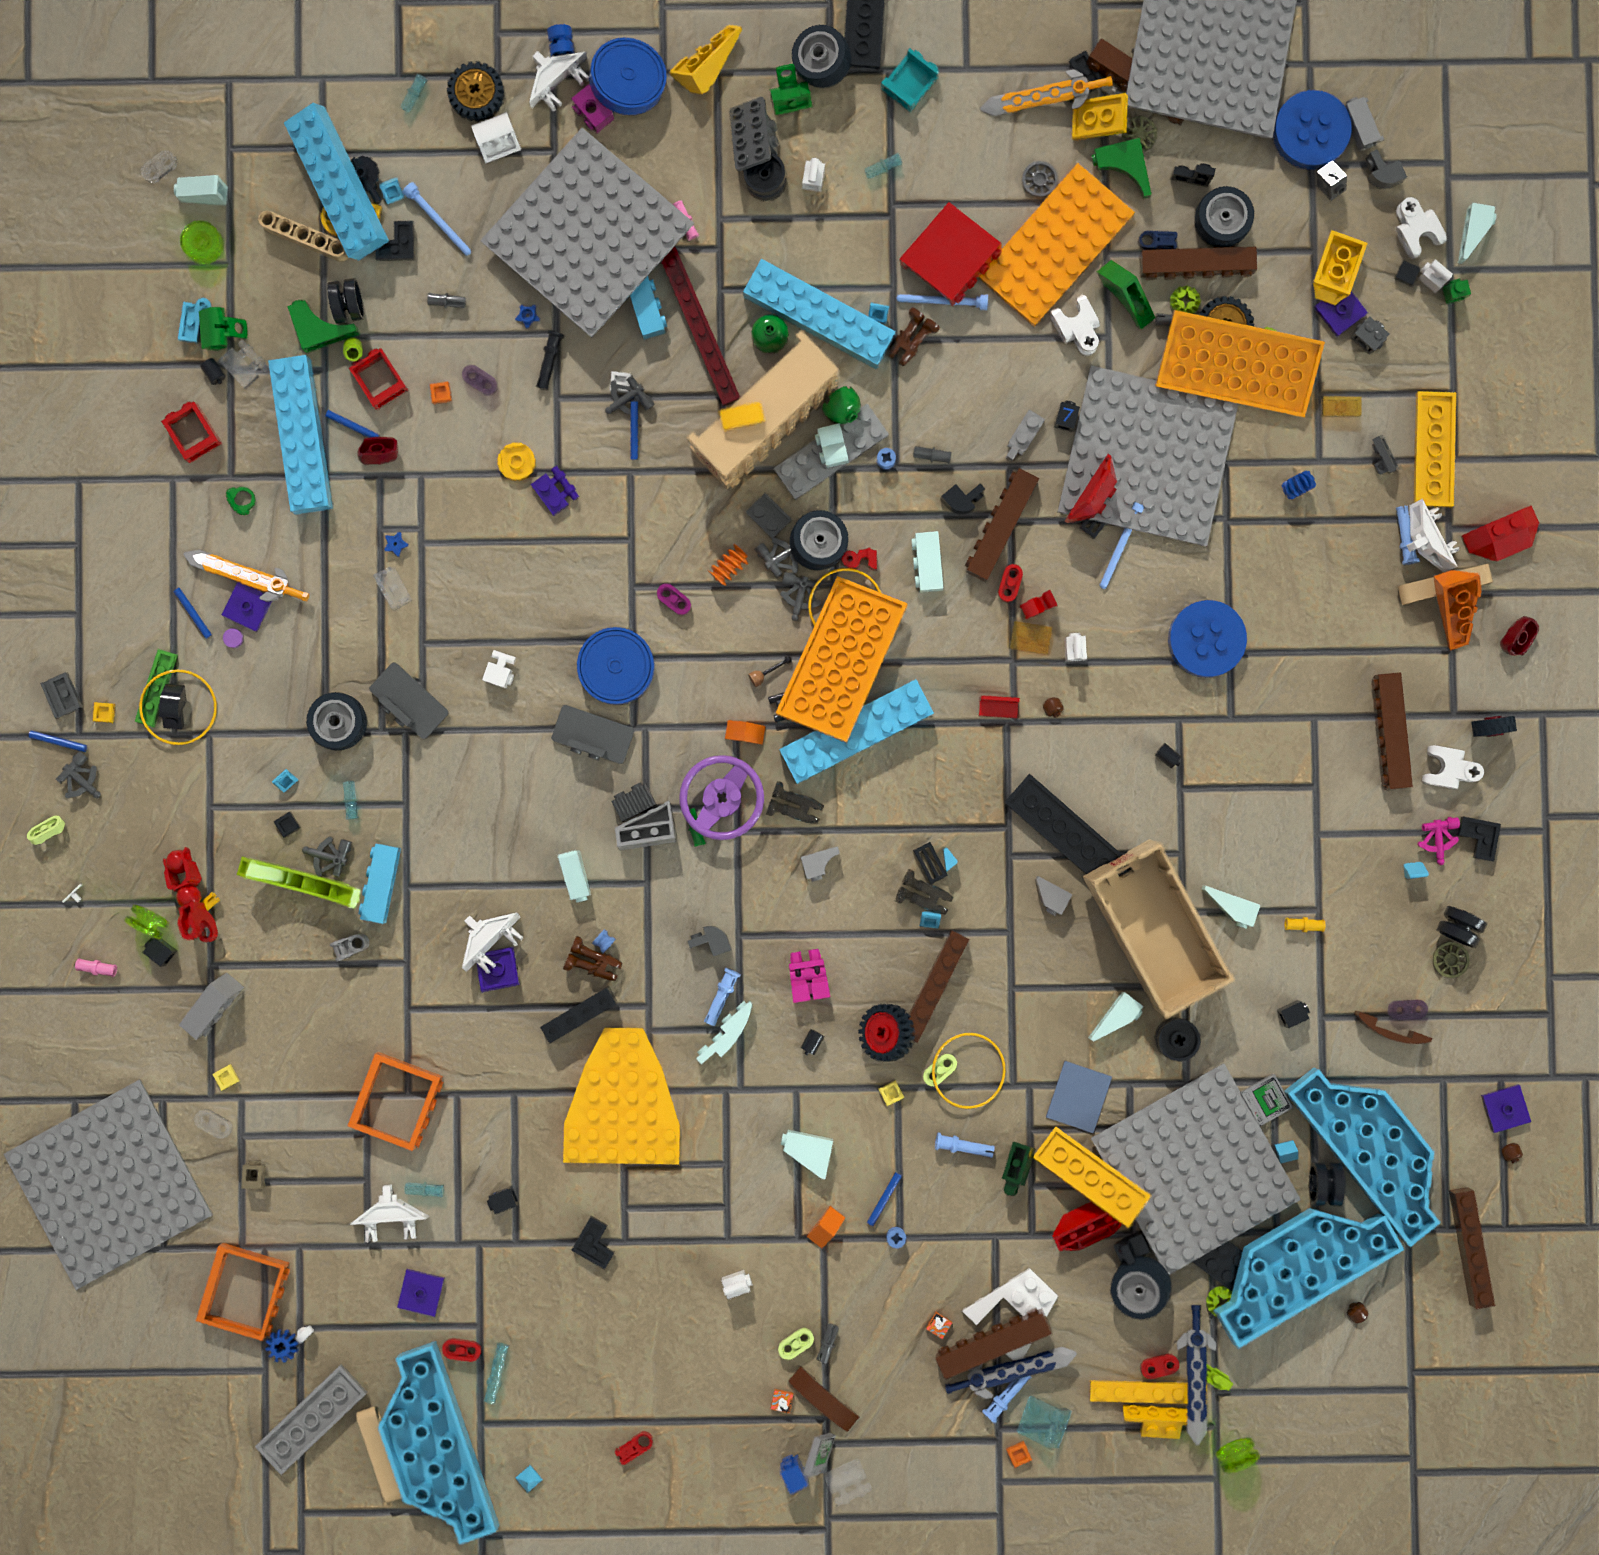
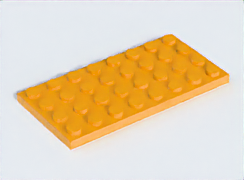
M1077 163L1001 250L1000 257L997 260L993 259L989 264L990 267L984 275L980 274L978 278L1035 327L1135 212Z
M1174 310L1155 386L1305 417L1325 342Z
M837 576L777 708L776 715L847 743L908 604Z

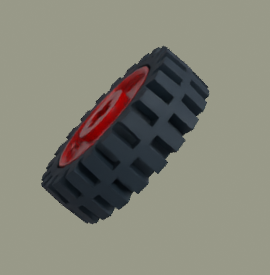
M894 1004L874 1005L871 1007L872 1009L866 1011L867 1014L862 1016L864 1021H860L859 1024L862 1029H858V1034H862V1037H859V1042H864L861 1047L866 1049L865 1053L870 1055V1058L883 1062L897 1061L905 1057L904 1054H908V1048H912L913 1043L910 1040H914L915 1036L911 1035V1032H915V1028L910 1026L914 1023L913 1020H908L911 1016L909 1013H905L906 1010L900 1008L901 1006Z

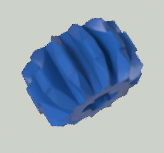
M1310 471L1299 473L1283 482V492L1288 499H1295L1315 488V479Z
M278 1329L277 1334L272 1332L270 1334L271 1338L266 1340L269 1346L265 1348V1351H271L268 1357L272 1358L275 1356V1362H278L281 1358L282 1362L285 1363L288 1358L293 1359V1353H297L299 1350L295 1347L299 1343L296 1340L293 1341L296 1334L294 1333L290 1336L289 1329L285 1330L284 1333L282 1329ZM281 1342L284 1343L283 1347L286 1346L284 1349L280 1348L281 1345L279 1344Z

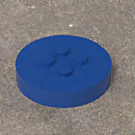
M616 38L603 44L596 51L589 71L590 86L598 101L611 111L624 115H637L652 109L659 102L663 94L667 78L664 62L657 51L645 42L634 38Z
M1319 90L1300 92L1289 98L1276 116L1273 132L1275 147L1279 154L1295 167L1306 170L1320 169L1332 160H1337L1347 147L1352 132L1351 118L1344 104L1335 96Z
M1214 600L1198 601L1184 608L1174 618L1168 633L1169 650L1176 664L1185 672L1202 678L1216 677L1230 671L1243 657L1247 645V632L1241 617L1230 606Z
M620 627L606 628L594 633L581 647L577 659V672L582 686L595 699L611 705L627 704L642 696L650 686L655 671L654 657L648 644L635 632Z

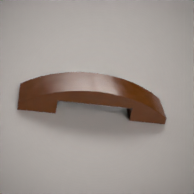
M1355 1010L1354 1015L1364 1026L1382 1037L1409 1044L1432 1042L1433 1038L1409 1030L1407 1037L1375 1026L1378 1018Z
M802 1366L788 1380L814 1407L846 1432L859 1419L860 1416L839 1401Z

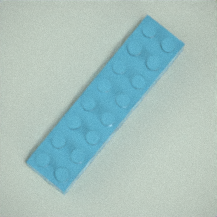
M312 103L285 121L284 125L347 256L352 259L361 260L389 242L326 108Z
M763 259L760 260L743 291V298L876 370L895 337L896 331Z
M307 355L268 360L290 511L297 515L333 509L311 359Z
M917 679L863 706L847 743L814 731L779 749L796 784H799L933 715L934 712Z

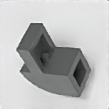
M1378 149L1370 152L1366 157V165L1370 171L1372 170L1367 179L1373 186L1380 189H1389L1403 183L1407 178L1400 160L1385 166Z
M715 926L703 927L705 935H702L700 932L691 935V940L687 941L690 948L708 942L713 956L732 950L725 932Z

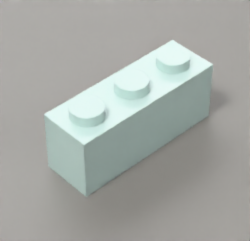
M938 531L915 533V538L911 539L912 550H916L913 566L918 571V576L915 577V587L919 588V593L942 591L943 578Z

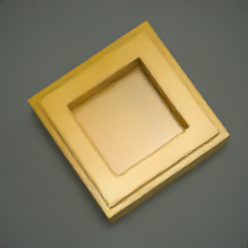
M94 702L93 721L114 723L115 704Z

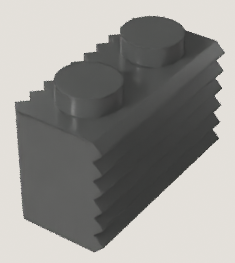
M640 782L631 787L632 791L626 794L622 791L614 796L615 800L611 802L622 822L657 805L647 784L642 785Z

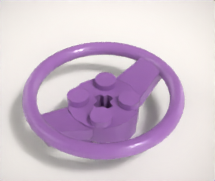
M726 755L712 756L698 762L686 774L680 788V807L685 820L696 832L715 840H729L743 835L755 825L762 813L764 790L757 773L744 761ZM727 763L735 765L723 779H716L706 787L703 793L704 806L697 820H695L690 813L687 803L688 788L694 776L700 770L712 764ZM747 775H749L756 790V806L749 820L733 831L714 832L709 830L721 817L730 816L738 810L741 804L740 790ZM719 793L721 795L722 793L727 794V801L725 803L723 801L722 803L718 802L719 798L717 796Z

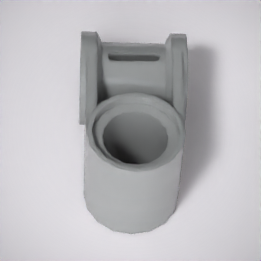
M357 934L330 943V947H333L337 957L335 960L338 962L368 948L370 942L365 934ZM356 938H360L362 940L363 944L361 948H358L355 945Z

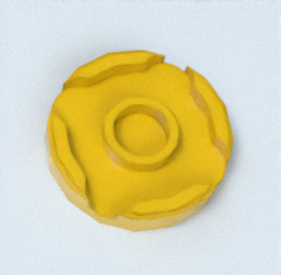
M511 443L506 445L499 453L497 465L500 472L506 478L512 481H521L527 479L533 473L536 459L533 451L528 446L522 443Z

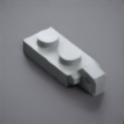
M1031 410L1027 412L1008 442L1007 447L1010 448L1006 456L1008 460L1013 461L1017 453L1020 455L1023 452L1025 453L1044 423V418Z

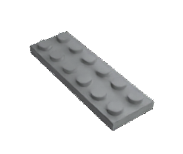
M868 404L860 408L855 421L840 424L849 463L889 436ZM815 439L773 469L792 497L797 500L849 463L826 468L825 464H821L819 453L822 452L821 445L817 446Z
M341 1364L273 1428L255 1448L282 1475L363 1398L367 1391Z

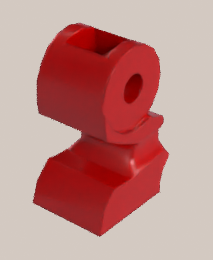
M868 547L859 550L858 554L851 550L846 551L842 557V564L846 568L857 569L861 561L867 559L869 561L868 567L871 570L877 571V550Z
M1048 590L1041 597H1034L1019 607L1025 615V620L1058 605L1051 590Z

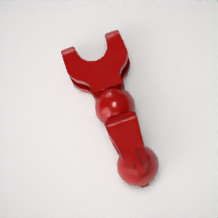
M185 847L184 850L172 851L166 859L163 858L165 866L164 876L167 888L177 892L176 900L179 906H181L178 908L180 917L177 923L181 936L185 940H194L198 937L202 942H213L218 936L215 919L207 911L205 904L200 903L201 893L196 887L201 882L202 877L197 864L192 860L188 847ZM185 872L186 878L180 883L177 874ZM192 928V933L189 935L188 930ZM205 928H208L210 930V935L208 937L206 936Z

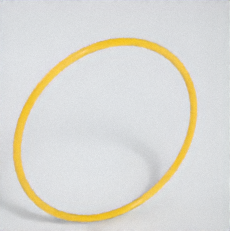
M840 568L826 573L816 582L810 593L808 609L813 625L815 626L816 623L811 610L812 596L818 584L830 574L839 571L857 572L868 578L877 591L881 593L878 585L864 572L852 568Z
M169 670L155 676L146 685L140 697L139 712L145 728L156 739L167 744L185 745L197 741L210 730L216 717L217 702L212 688L202 677L186 670ZM180 672L197 677L207 686L213 698L214 713L209 726L201 735L189 741L171 742L160 738L150 730L143 717L142 702L148 687L156 679L169 673Z
M963 1033L948 1039L937 1051L932 1065V1079L939 1095L949 1104L962 1109L978 1108L994 1099L1002 1088L1006 1073L1005 1061L1000 1049L989 1038L976 1033ZM962 1036H976L991 1043L998 1051L1003 1066L1002 1079L997 1091L985 1102L974 1106H962L948 1100L938 1088L935 1079V1064L938 1055L949 1042Z

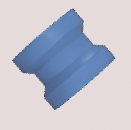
M890 448L881 449L877 455L878 466L882 469L892 468L896 461L895 452Z
M604 929L592 944L598 946L600 951L604 953L616 939L610 937Z
M892 1227L887 1231V1242L891 1247L900 1248L905 1244L906 1235L903 1229Z

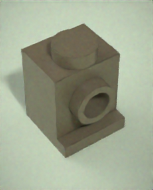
M249 1160V1163L244 1164L242 1168L241 1189L264 1188L266 1164H261V1160ZM253 1170L258 1171L257 1177L253 1175Z

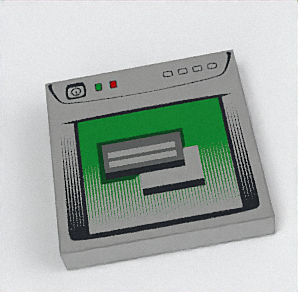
M1271 1074L1240 1091L1259 1126L1293 1108L1275 1074Z
M827 1433L814 1437L803 1475L812 1477L824 1473L836 1435Z

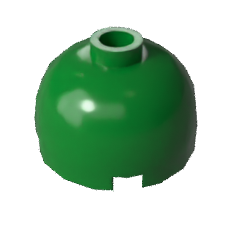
M772 314L763 315L753 324L751 331L752 342L763 353H777L788 342V326L779 316Z
M847 386L834 391L829 396L831 400L828 404L826 402L823 404V413L830 421L837 424L855 421L861 407L858 394L852 387L848 389Z

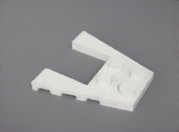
M1028 1268L962 1311L977 1325L1004 1297L1022 1316L1027 1315L1026 1312L1033 1308H1042L1047 1317L1058 1295ZM1032 1343L1011 1351L1007 1355L1013 1361L1022 1359Z

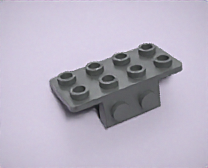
M759 97L732 107L730 109V121L736 170L742 171L767 162L771 159V153L778 155L777 147L779 142L775 133L777 125L766 112L765 99Z
M395 662L391 663L369 687V690L382 703L380 707L387 714H390V712L396 716L394 720L400 726L410 727L422 739H426L449 714V711Z
M563 705L551 739L571 747L570 751L581 754L584 751L589 753L588 757L599 760L601 757L623 764L634 735V729L577 708Z

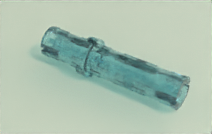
M497 1343L490 1377L486 1381L488 1385L483 1400L486 1403H496L498 1389L502 1384L500 1380L509 1345L504 1343Z

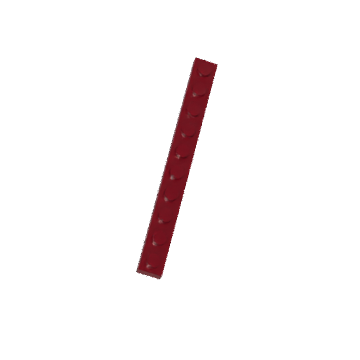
M674 246L662 259L661 263L723 406L739 400L740 395L678 251Z

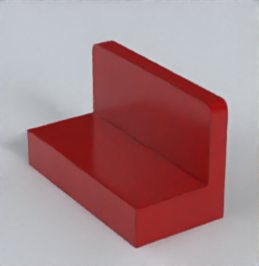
M980 696L978 716L1017 719L1020 698Z

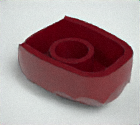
M392 437L365 438L357 451L358 460L364 465H381L395 461L398 458L399 450L397 440Z
M1527 616L1517 619L1500 641L1501 649L1509 655H1524L1539 632V624L1533 618Z

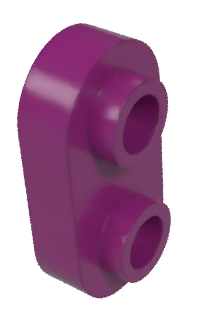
M662 584L657 589L658 599L676 614L685 615L690 611V600L671 584ZM669 591L670 596L664 597L663 593ZM681 602L685 603V608L679 609L678 604Z

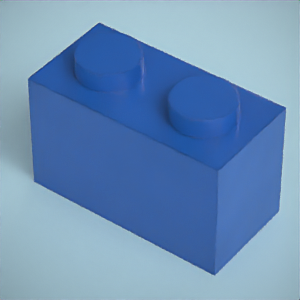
M798 1454L783 1458V1462L780 1463V1474L790 1494L807 1487L808 1476L803 1475L805 1468Z

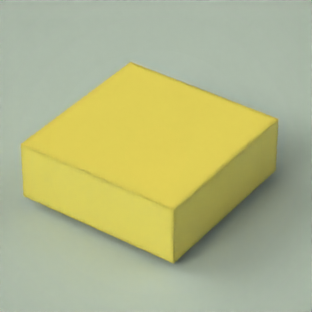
M231 1064L212 1074L221 1091L240 1081Z
M896 1080L879 1088L887 1106L904 1098Z

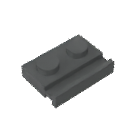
M766 493L746 511V514L771 539L775 538L792 521Z
M67 672L40 683L56 719L83 708Z

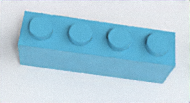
M648 276L630 295L644 340L665 334L664 327H667L664 315L660 316L658 310L662 309L659 297L655 298L653 291H656L653 279L649 280Z
M375 844V847H372L370 852L372 863L371 866H368L366 877H369L368 883L364 885L362 896H365L364 902L360 904L358 912L361 915V920L381 924L387 922L401 848L383 844Z

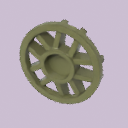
M1132 117L1127 121V125L1130 122L1133 123V128L1127 127V130L1132 131L1131 135L1121 133L1122 142L1126 141L1125 138H1140L1141 144L1145 147L1142 151L1145 152L1154 145L1157 138V128L1154 122L1147 117ZM1140 119V126H1136L1135 120ZM1143 120L1147 121L1148 124L1143 126ZM1151 125L1153 130L1147 132L1146 128ZM1154 133L1153 140L1148 136L1149 134ZM1145 139L1151 142L1149 146L1145 144Z
M1443 943L1433 953V966L1444 977H1459L1465 973L1469 966V954L1459 943ZM1449 945L1448 952L1443 948L1444 946ZM1453 945L1457 946L1455 952H1452ZM1461 949L1464 954L1458 955L1459 950ZM1441 950L1445 955L1441 956L1438 952ZM1437 957L1440 958V959H1442V960H1441L1440 962H1438V963H1437V960H1436ZM1465 957L1466 962H1459V958ZM1444 963L1445 967L1440 970L1438 966ZM1458 964L1465 965L1461 971ZM1453 967L1456 968L1457 974H1453ZM1448 969L1450 975L1445 974L1443 972Z

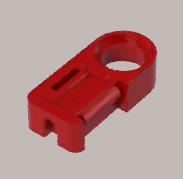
M642 1431L632 1437L630 1441L620 1446L619 1449L616 1447L615 1454L617 1457L619 1456L621 1464L625 1465L649 1450L653 1443V1437L649 1432ZM640 1437H648L650 1443L647 1446H641L638 1441Z

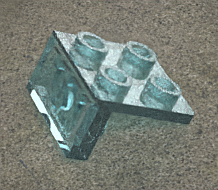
M1029 1396L1017 1432L1048 1448H1059L1072 1411L1067 1408H1056L1034 1396Z

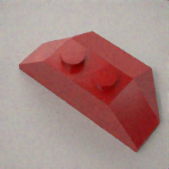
M1107 454L1065 519L1066 523L1094 518L1097 513L1101 515L1105 509L1106 504L1104 502L1106 498L1111 499L1117 490L1114 487L1117 479L1111 455Z
M1531 505L1461 535L1468 553L1497 562L1532 547L1539 521Z
M1091 1201L1064 1214L1052 1237L1059 1251H1080L1115 1234L1122 1226V1223Z

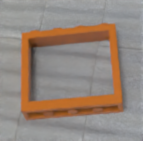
M375 1053L348 1127L413 1151L416 1147L420 1146L423 1140L421 1133L423 1128L427 1129L430 1122L428 1115L430 1110L433 1111L436 1106L437 1100H435L437 1092L440 1093L444 1082L441 1080L443 1076L383 1053ZM382 1063L433 1081L410 1142L360 1123Z
M222 1243L218 1246L196 1321L263 1341L267 1336H270L273 1330L271 1322L273 1317L277 1316L279 1306L276 1305L278 1299L282 1298L285 1290L282 1287L283 1282L288 1279L290 1269H288L289 1262ZM228 1253L280 1268L262 1329L210 1314Z

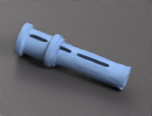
M1408 506L1397 507L1402 541L1399 547L1402 549L1404 560L1402 565L1418 563L1420 560L1417 558L1416 549L1409 552L1406 546L1413 542L1410 535Z
M729 968L724 969L725 974L722 981L718 983L719 989L704 1019V1022L712 1026L716 1025L729 994H732L734 991L733 987L737 978L741 976L740 973Z
M939 1132L935 1140V1150L940 1148L950 1150L951 1153L961 1151L990 1158L993 1157V1145L959 1140L957 1136H943Z
M1027 1376L1012 1381L999 1397L993 1398L994 1401L987 1409H983L982 1412L992 1422L996 1423L998 1416L1008 1409L1007 1404L1032 1377Z

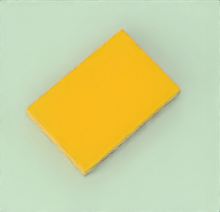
M1121 93L1087 99L1080 108L1073 109L1072 139L1077 141L1127 133L1128 95Z

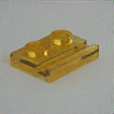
M1014 621L1009 649L1048 655L1052 627Z

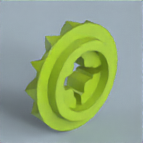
M1188 285L1179 286L1170 297L1173 311L1178 310L1194 314L1199 309L1201 303L1200 294L1195 288ZM1187 294V298L1191 300V302H1188L1185 308L1184 301H1181L1180 299H1183L1184 296Z
M1215 1287L1207 1295V1308L1215 1317L1217 1316L1214 1310L1221 1306H1217L1219 1303L1217 1296L1219 1295L1223 1300L1227 1299L1225 1303L1231 1299L1232 1291L1227 1287Z

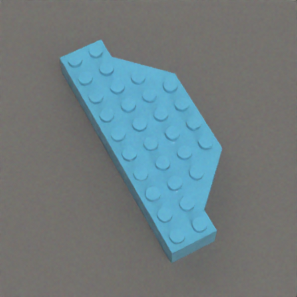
M1314 1067L1284 1090L1289 1099L1377 1210L1386 1216L1393 1230L1406 1245L1411 1247L1441 1223L1429 1209L1428 1199L1429 1188H1431V1169L1434 1151L1386 1091L1377 1088L1329 1083L1321 1071Z
M1309 1208L1244 1246L1231 1299L1215 1309L1214 1312L1232 1344L1240 1348L1402 1252L1404 1248L1386 1216L1377 1213L1363 1222H1358Z
M437 1341L400 1353L396 1357V1361L402 1378L378 1426V1430L403 1502L422 1509L421 1511L433 1517H438L452 1525L459 1545L497 1532L499 1522Z

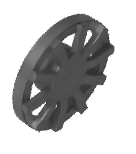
M1036 161L1028 165L1022 176L1024 189L1031 196L1035 197L1048 196L1056 188L1058 182L1055 168L1044 161ZM1038 165H1044L1042 171H1039ZM1034 166L1036 168L1035 173L1032 170H1030ZM1047 167L1051 170L1048 174L1045 173ZM1027 172H1029L1033 177H1025V176H1026ZM1054 175L1055 179L1051 180L1048 177ZM1025 180L1032 181V183L1027 185ZM1046 183H1054V185L1051 188ZM1035 185L1034 190L1031 191L1029 188ZM1043 186H1045L1049 191L1044 193ZM1038 187H1040L1041 193H1036Z

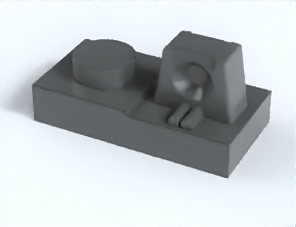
M1381 435L1372 439L1374 442L1372 447L1375 453L1380 454L1383 458L1374 464L1378 474L1393 473L1400 468L1384 436Z

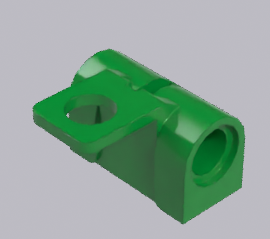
M795 65L778 66L776 68L778 87L770 89L775 116L811 108L812 101L808 83L806 81L797 83ZM784 70L791 71V74L787 77L781 75Z
M209 307L199 311L202 349L219 351L228 347V337L242 339L248 337L246 320L225 317L224 308ZM236 323L242 326L241 334L235 330Z

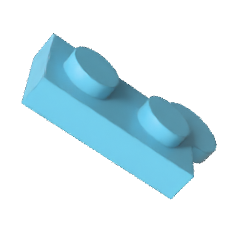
M200 298L196 304L183 302L178 333L179 341L199 343V311L212 307L208 299Z

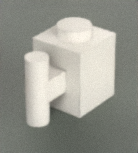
M812 158V160L806 161L802 189L821 192L825 164L819 161V159Z
M1435 259L1431 264L1427 262L1420 270L1422 275L1418 279L1436 293L1453 274Z
M1080 633L1069 634V637L1064 639L1065 662L1085 661L1087 659L1086 637L1081 636Z
M494 650L492 658L498 659L497 665L488 662L482 680L507 689V686L512 684L514 675L512 670L505 668L506 663L514 665L516 657Z
M742 1270L722 1277L725 1296L727 1295V1298L730 1299L750 1292V1286L752 1285L750 1275H746L745 1271Z

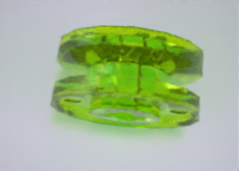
M200 220L189 223L182 230L180 245L183 252L193 262L210 264L221 256L224 249V240L220 232L211 223Z
M132 905L131 911L137 916L128 915L125 918V922L148 936L161 939L164 934L157 927L168 928L169 921L147 908Z
M1245 1437L1234 1440L1217 1450L1215 1455L1218 1461H1222L1221 1468L1224 1473L1241 1471L1259 1460L1260 1454L1257 1449H1253L1255 1443L1252 1438Z

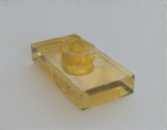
M1323 396L1322 417H1361L1362 397Z

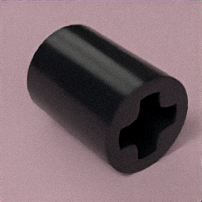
M214 358L208 359L200 365V368L212 385L222 384L226 376Z
M1166 743L1155 753V756L1170 768H1173L1175 764L1177 766L1180 765L1178 761L1181 755Z
M810 1029L800 1048L805 1050V1055L809 1053L815 1055L825 1036Z

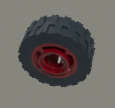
M1515 716L1486 717L1484 720L1471 721L1473 737H1492L1517 731Z

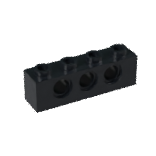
M608 986L540 1028L548 1042L552 1043L613 1007L618 1001Z

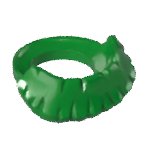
M232 487L226 491V498L230 507L239 515H249L250 509L254 507L256 502L253 491L246 487ZM246 491L251 495L252 499L248 505H237L234 499L239 492Z

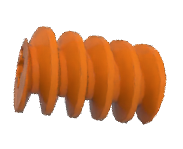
M735 543L733 544L735 551L728 549L729 556L722 555L724 562L719 559L717 560L719 567L712 565L713 572L707 570L724 586L727 585L724 580L725 578L731 581L730 574L737 575L736 568L743 569L741 563L749 564L746 559L748 556Z

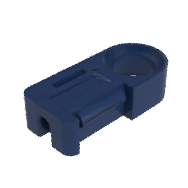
M1144 231L1138 239V245L1143 250L1176 249L1178 234L1175 231ZM1150 236L1152 244L1145 245L1142 242V237Z

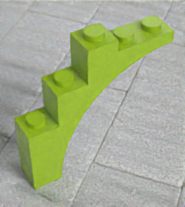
M241 857L237 875L240 877L306 893L355 909L360 900L361 890L347 883L291 869L283 865Z

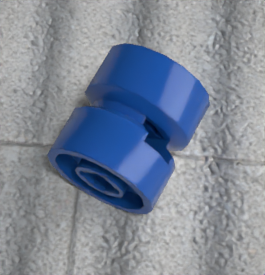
M559 24L547 29L548 40L551 43L549 45L551 57L575 53L574 44L571 42L573 39L571 26Z

